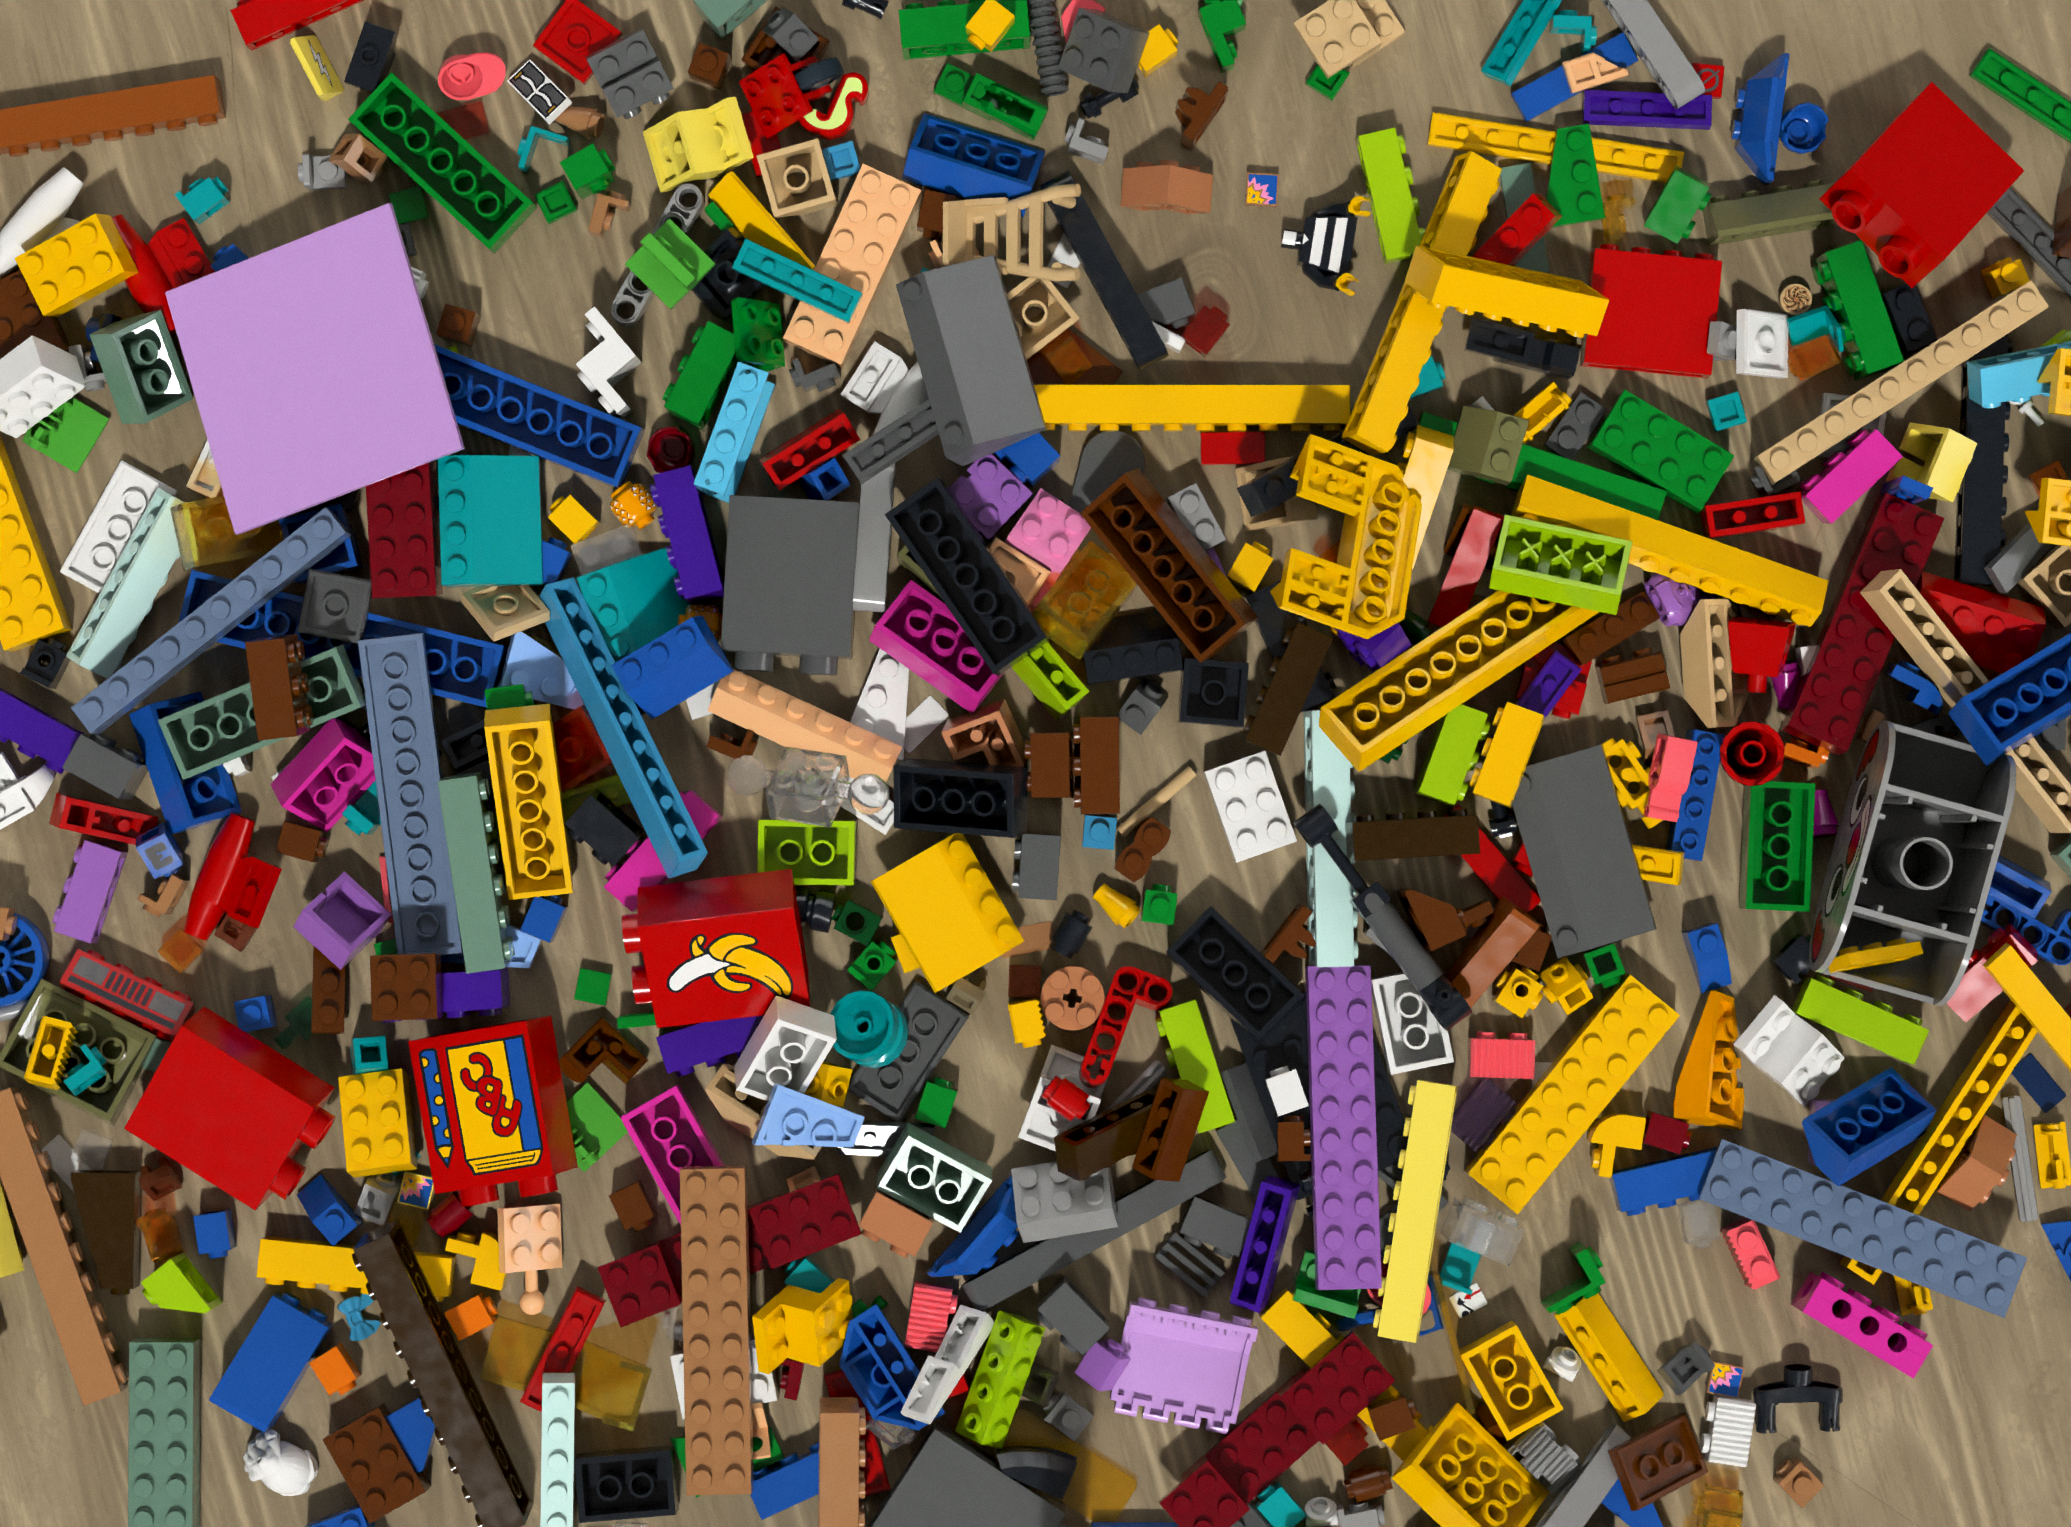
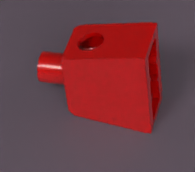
M1739 616L1729 620L1728 629L1732 670L1735 673L1748 674V692L1765 693L1767 677H1778L1783 673L1796 623Z

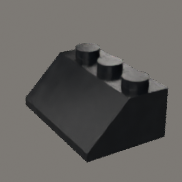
M1158 610L1078 622L1087 685L1183 670L1178 635Z

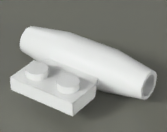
M65 167L35 190L0 231V279L8 276L18 267L15 260L16 257L80 222L66 218L65 215L84 183Z
M875 341L841 393L843 398L867 413L881 414L873 435L929 399L918 361L909 370L900 356Z

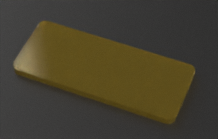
M1431 1271L1429 1273L1462 1403L1467 1413L1473 1414L1475 1409L1441 1280L1436 1271Z
M1020 1409L1014 1416L1002 1448L1015 1446L1044 1447L1077 1457V1466L1063 1499L1060 1501L1093 1522H1115L1137 1488V1481L1080 1443L1071 1440L1064 1433L1028 1410ZM995 1447L993 1449V1457L998 1460L996 1452L997 1449L1001 1448Z

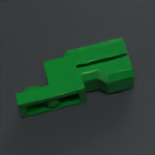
M1202 0L1204 7L1198 10V17L1221 73L1234 69V59L1238 58L1233 42L1231 40L1226 41L1225 38L1245 30L1246 21L1240 9L1243 0Z
M947 63L933 91V94L989 121L992 119L1032 141L1035 140L1048 112V107L978 73L973 76Z

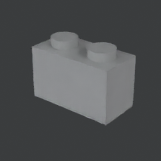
M1197 483L1167 498L1170 508L1205 551L1225 542L1226 538Z

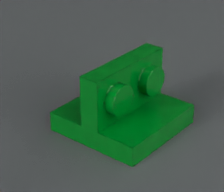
M1305 1248L1299 1270L1295 1272L1292 1281L1293 1301L1355 1319L1361 1289L1316 1290L1315 1252Z

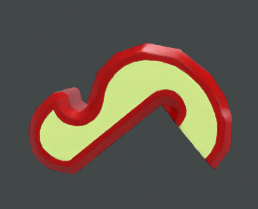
M856 72L844 74L827 114L813 109V112L799 120L801 127L810 135L820 139L835 140L844 137L852 128L855 119L852 104L858 102L860 106H863L867 102L869 88L866 79Z

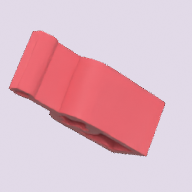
M1658 733L1649 772L1648 783L1650 792L1644 816L1677 822L1681 798L1688 789L1697 741Z

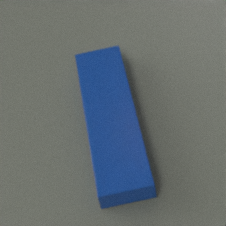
M1624 33L1581 55L1595 53L1605 58L1606 61L1624 69L1638 61ZM1560 66L1511 93V97L1524 121L1528 122L1583 91L1571 94L1563 67Z

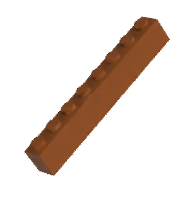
M215 75L0 109V154L9 153L11 157L28 155L29 150L41 148L43 152L59 150L60 145L72 143L75 147L92 144L93 139L104 138V141L108 142L122 140L124 134L135 133L136 136H149L155 134L154 129L167 128V131H180L186 129V124L198 123L199 126L215 125L218 123L217 119L226 118L220 80Z

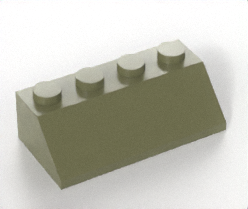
M1816 180L1804 183V188L1792 190V185H1785L1773 188V193L1761 195L1760 190L1742 193V198L1729 200V195L1710 198V203L1702 211L1708 246L1834 226L1836 222L1831 210L1819 200L1832 184L1824 185L1823 180Z

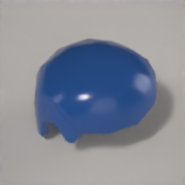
M1810 102L1793 106L1782 116L1779 134L1780 141L1787 150L1797 154L1815 151L1826 139L1825 131L1826 124L1829 122L1828 116L1820 106Z

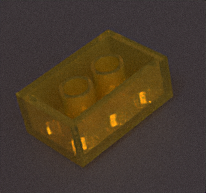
M224 496L181 503L170 508L184 571L261 557L284 540L279 522L280 519L236 535Z
M1089 541L1037 604L1033 613L1049 634L1051 640L1080 660L1132 596L1137 584L1119 561L1092 541Z

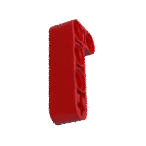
M1131 966L1121 967L1117 970L1111 981L1103 1008L1097 1019L1079 1069V1079L1083 1085L1088 1088H1098L1106 1081L1135 1004L1150 1010H1160L1167 1005L1172 997V987L1166 979ZM1124 975L1130 976L1135 982V987L1131 990H1124L1119 985V977ZM1154 986L1160 987L1164 991L1165 999L1154 1001L1149 996V989ZM1111 1005L1120 1006L1124 1011V1017L1119 1020L1112 1019L1108 1015V1007ZM1103 1034L1110 1036L1114 1043L1113 1047L1108 1050L1100 1048L1096 1041L1097 1037ZM1096 1057L1103 1058L1098 1068V1072L1102 1075H1097L1095 1079L1090 1078V1071L1086 1070V1068H1092Z

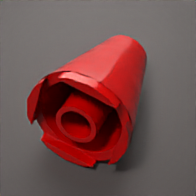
M1755 721L1743 722L1731 728L1724 736L1720 746V762L1726 774L1735 782L1746 786H1758L1774 779L1780 772L1784 763L1785 749L1779 734L1769 725Z

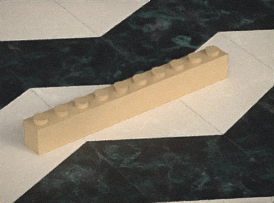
M2030 280L1754 458V461L1758 466L1762 467L1772 486L2049 307L2032 280Z
M1901 569L1881 571L1860 592L1951 708L1961 698L1989 682ZM2031 738L2006 754L2012 756L2015 760V789L2050 833H2071V785L2037 741Z

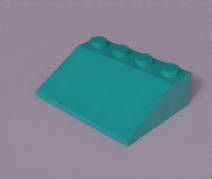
M453 455L439 458L441 585L447 588L542 585L543 560L539 456Z
M666 548L604 567L577 578L587 606L615 663L675 628L678 624V615H684L686 607L690 605L685 599L682 600L681 596H678L674 578L679 577L677 568L674 569L673 565H670Z

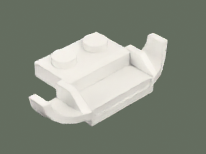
M3 751L0 752V830L35 810L44 799L56 776L52 769L43 764L28 776L24 775L19 778Z

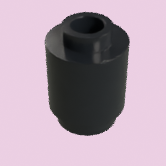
M1075 909L1071 914L1065 911L1050 937L1052 941L1049 947L1071 959L1074 953L1078 954L1093 928L1088 924L1090 918Z

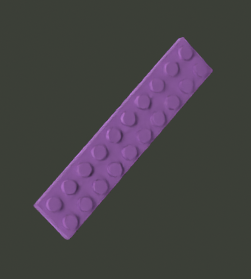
M1371 966L1305 967L1316 1290L1382 1288Z

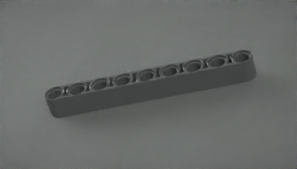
M1212 1149L1206 1150L1186 1161L1179 1182L1152 1179L1116 1199L1118 1227L1041 1240L996 1264L987 1272L984 1271L974 1276L961 1286L973 1308L984 1311L1224 1180L1226 1175Z

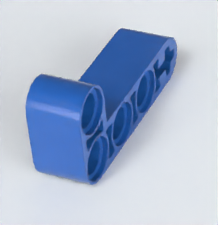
M1988 893L1985 906L1990 907L1987 911H1983L1980 924L1992 931L1998 928L2004 930L2011 924L2023 937L2025 929L2033 926L2037 936L2030 944L2037 950L2038 958L2052 965H2067L2071 963V930L2068 927L2071 909L2061 911L2050 928ZM2000 910H2005L2009 915V921L2004 927H2000L1996 922V916ZM2057 942H2060L2064 947V954L2060 959H2055L2051 951L2053 945Z

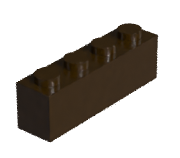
M1297 623L1296 628L1289 626L1281 643L1287 646L1282 658L1275 657L1268 672L1274 675L1269 687L1262 686L1255 703L1261 705L1256 717L1249 715L1242 730L1243 733L1248 734L1245 741L1281 756L1332 643V637L1301 623Z
M1467 809L1448 810V817H1437L1436 811L1417 812L1416 819H1405V813L1386 814V820L1374 821V815L1354 816L1355 822L1345 823L1347 858L1349 861L1480 854L1478 815H1468Z
M1148 1089L1055 1136L1058 1172L1074 1180H1086L1092 1174L1113 1166L1115 1162L1136 1154L1157 1092Z

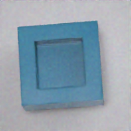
M853 141L822 149L831 182L859 173L860 165Z
M1085 815L1082 847L1114 850L1117 818Z

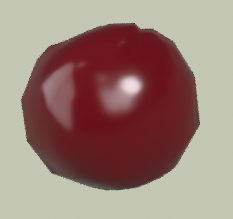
M666 426L657 429L650 437L646 456L653 465L654 471L663 473L691 465L695 457V446L693 440L683 428Z

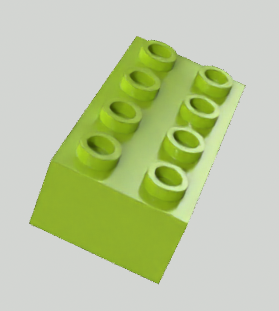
M1505 515L1492 568L1489 589L1617 615L1633 541Z

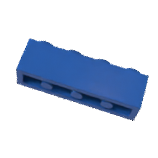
M1718 1146L1612 1171L1610 1182L1617 1210L1620 1212L1626 1211L1627 1216L1646 1212L1645 1207L1657 1204L1658 1208H1666L1676 1205V1199L1688 1197L1689 1201L1700 1200L1698 1197Z

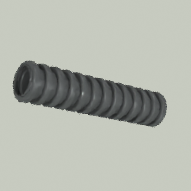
M1028 0L1027 7H1030L1028 16L1032 17L1029 24L1033 27L1031 36L1035 37L1032 43L1033 46L1037 47L1034 50V55L1038 56L1036 65L1040 66V69L1037 70L1038 75L1041 76L1039 85H1043V89L1040 90L1041 95L1057 96L1064 94L1069 90V86L1065 85L1067 76L1063 75L1064 71L1058 69L1062 57L1060 52L1063 49L1058 44L1061 41V37L1057 36L1059 27L1055 26V23L1058 21V18L1054 16L1056 7L1052 6L1055 0Z

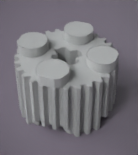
M1542 1421L1538 1425L1526 1430L1507 1451L1514 1458L1520 1454L1523 1457L1520 1461L1521 1465L1541 1484L1545 1481L1549 1482L1551 1485L1547 1489L1555 1496L1580 1470L1578 1464L1582 1460L1566 1443L1560 1447L1555 1442L1558 1439L1556 1434Z

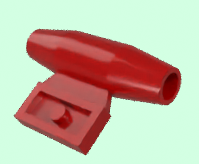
M122 214L112 217L139 272L124 280L125 284L144 314L161 310L170 336L176 334L165 292L212 274L215 270L210 267L211 263L184 218L157 231L150 242L146 244Z
M233 812L226 819L209 848L191 893L183 932L208 941L225 911L228 917L250 927L259 928L282 868L253 856L248 857L255 821Z

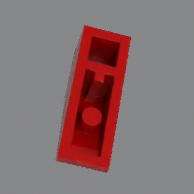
M56 793L49 824L65 830L136 845V836L156 827L159 817Z

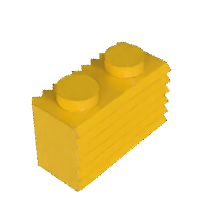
M1038 998L1008 1003L1015 1044L1022 1043L1023 1048L1041 1045V1038L1046 1036L1045 1025L1043 1024L1044 1019L1042 1018L1041 1006L1039 1005L1040 1000Z
M42 1016L24 1075V1079L28 1083L53 1090L60 1089L61 1077L64 1076L63 1071L66 1070L64 1065L68 1064L66 1059L70 1058L68 1053L72 1051L70 1047L74 1045L72 1041L76 1039L74 1034L78 1033L71 1022Z

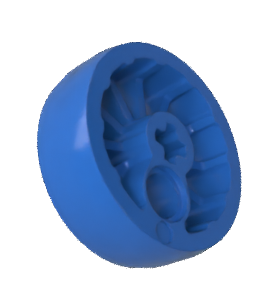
M15 912L14 916H17V926L21 932L10 944H8L9 940H1L0 953L5 955V958L2 959L3 965L0 964V981L3 975L9 993L6 997H0V1007L11 1006L31 997L40 980H45L50 964L48 943L41 930L30 919ZM27 935L32 945L15 951L16 946ZM35 951V963L18 959L19 955ZM16 965L32 967L33 973L31 978L29 979L16 968ZM10 971L24 983L23 988L16 992Z

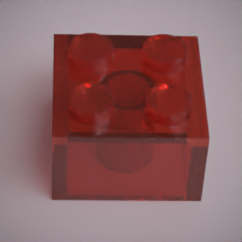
M585 705L576 708L553 723L562 793L577 788L613 765Z

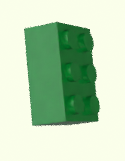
M710 321L707 322L705 327L700 325L692 340L695 347L691 355H684L677 369L680 372V376L676 384L670 383L662 398L665 401L664 407L670 414L701 430H704L739 362L736 357L734 334Z

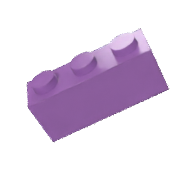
M84 840L83 845H78L73 858V862L77 863L73 875H68L63 888V893H66L63 906L59 905L53 917V923L56 924L54 932L90 944L98 943L128 852L93 840Z

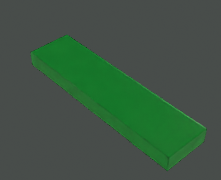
M1988 48L1969 76L2071 144V102Z

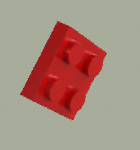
M566 0L535 41L533 47L582 84L586 85L594 74L586 56L619 40L623 34L579 0Z

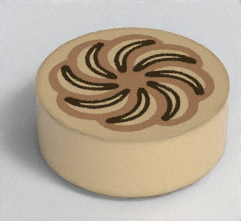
M1791 284L1781 291L1778 304L1784 314L1794 317L1809 310L1812 304V296L1805 286Z

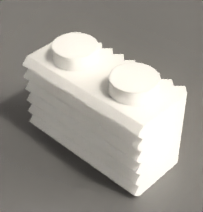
M1713 1395V1402H1707L1705 1421L1710 1422L1708 1434H1702L1700 1452L1705 1453L1704 1458L1708 1462L1747 1467L1756 1403L1748 1399H1735L1720 1395Z

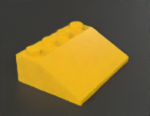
M954 833L871 881L934 993L1024 942L1023 937L963 834Z
M1458 1402L1451 1407L1413 1449L1391 1477L1441 1527H1525L1549 1494V1491Z

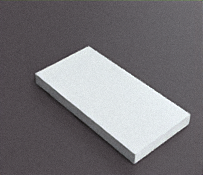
M121 460L60 572L100 594L157 488L177 497L179 491Z

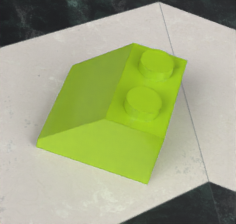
M184 1252L168 1260L140 1282L144 1287L142 1292L146 1299L152 1305L157 1304L160 1308L206 1314L223 1303Z

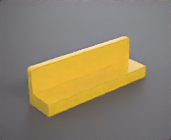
M733 171L727 173L708 194L745 239L813 270L815 268L810 259Z
M1599 1293L1588 1299L1582 1297L1573 1303L1574 1306L1559 1315L1554 1314V1317L1623 1422L1647 1413L1664 1396L1658 1383Z

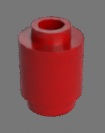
M1057 1075L1041 1095V1097L1047 1100L1045 1104L1070 1122L1074 1117L1080 1120L1091 1105L1086 1101L1089 1097L1087 1093L1065 1077L1061 1079Z

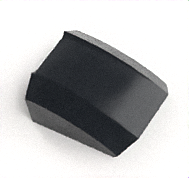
M735 226L726 229L704 251L716 265L692 289L712 315L723 320L732 315L731 302L733 299L739 297L751 299L766 286L732 269L745 241V237Z
M1015 1446L997 1449L996 1452L1003 1474L1060 1500L1063 1499L1077 1466V1457L1044 1447Z

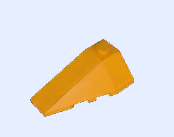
M1710 991L1676 1085L1675 1099L1673 1101V1118L1695 1125L1742 1130L1745 1098L1744 1088L1738 1087L1736 1069L1741 1068V1060L1736 1058L1734 1053L1733 1041L1737 1039L1738 1031L1735 1002L1731 996L1718 991Z

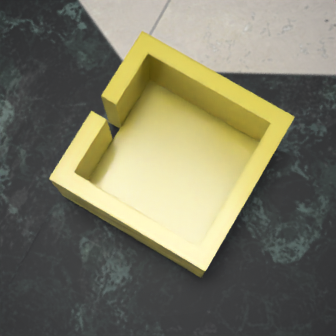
M1910 422L1899 449L1925 462L1922 467L1902 457L1890 469L1886 482L1904 475L1933 487L1930 499L1953 503L1956 494L1960 490L1967 467L1973 458L1977 443L1950 428Z

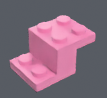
M1040 488L1005 541L1006 544L1050 571V575L1029 606L1034 614L1091 530L1090 525L1079 512Z

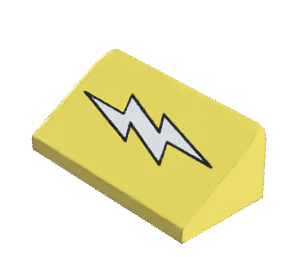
M315 35L290 39V44L318 97L322 101H327L342 93L344 87L318 38Z

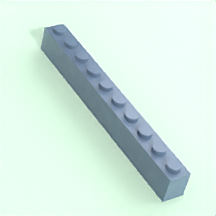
M325 507L71 707L72 711L91 734L102 733L352 534L333 510Z

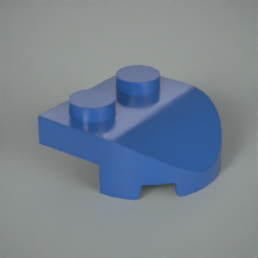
M1899 660L1898 664L1889 662L1883 674L1911 688L1906 700L1928 709L1933 714L1939 715L1943 707L1942 697L1938 689L1930 681L1918 675L1921 669Z

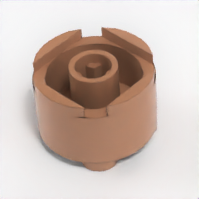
M1067 965L1056 969L1046 978L1041 988L1040 1000L1042 1010L1051 1023L1061 1029L1073 1031L1084 1029L1098 1019L1104 1005L1105 996L1101 982L1094 973L1081 966ZM1071 989H1076L1077 995L1082 996L1081 1002H1075L1074 1006H1068V1000L1063 999L1064 994H1069Z

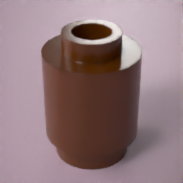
M1376 1463L1348 1472L1349 1479L1343 1480L1349 1499L1355 1497L1357 1503L1386 1495V1491L1393 1489L1386 1464L1378 1466Z

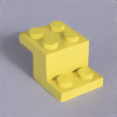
M736 97L725 98L709 108L677 112L643 131L660 193L672 191L689 181L720 177L754 158L751 143L743 123L742 112L739 109Z

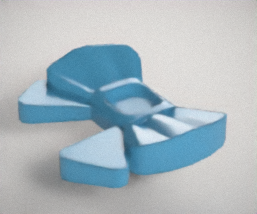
M361 1293L360 1297L346 1298L337 1306V1309L346 1315L348 1325L351 1327L349 1335L351 1341H360L368 1338L377 1331L381 1324L380 1321L364 1320L361 1311L374 1302L368 1294Z

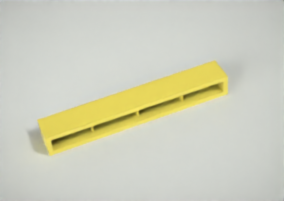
M1417 1080V1085H1411L1408 1104L1413 1105L1411 1118L1406 1117L1403 1136L1408 1137L1406 1150L1401 1149L1398 1168L1403 1169L1402 1181H1396L1393 1200L1398 1201L1397 1214L1391 1213L1388 1232H1393L1392 1245H1386L1383 1264H1388L1387 1277L1381 1276L1382 1288H1379L1378 1296H1384L1382 1309L1376 1308L1373 1328H1379V1337L1413 1343L1419 1340L1458 1089L1456 1085Z

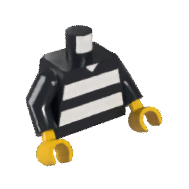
M1356 196L1352 200L1334 202L1314 210L1310 217L1305 218L1303 231L1284 229L1281 247L1299 250L1297 265L1302 267L1303 274L1318 287L1336 291L1340 290L1348 296L1355 294L1354 291L1347 289L1350 282H1359V279L1349 274L1358 217H1354V215L1362 217L1370 215L1369 211L1360 210L1361 204L1365 201L1369 202V198Z

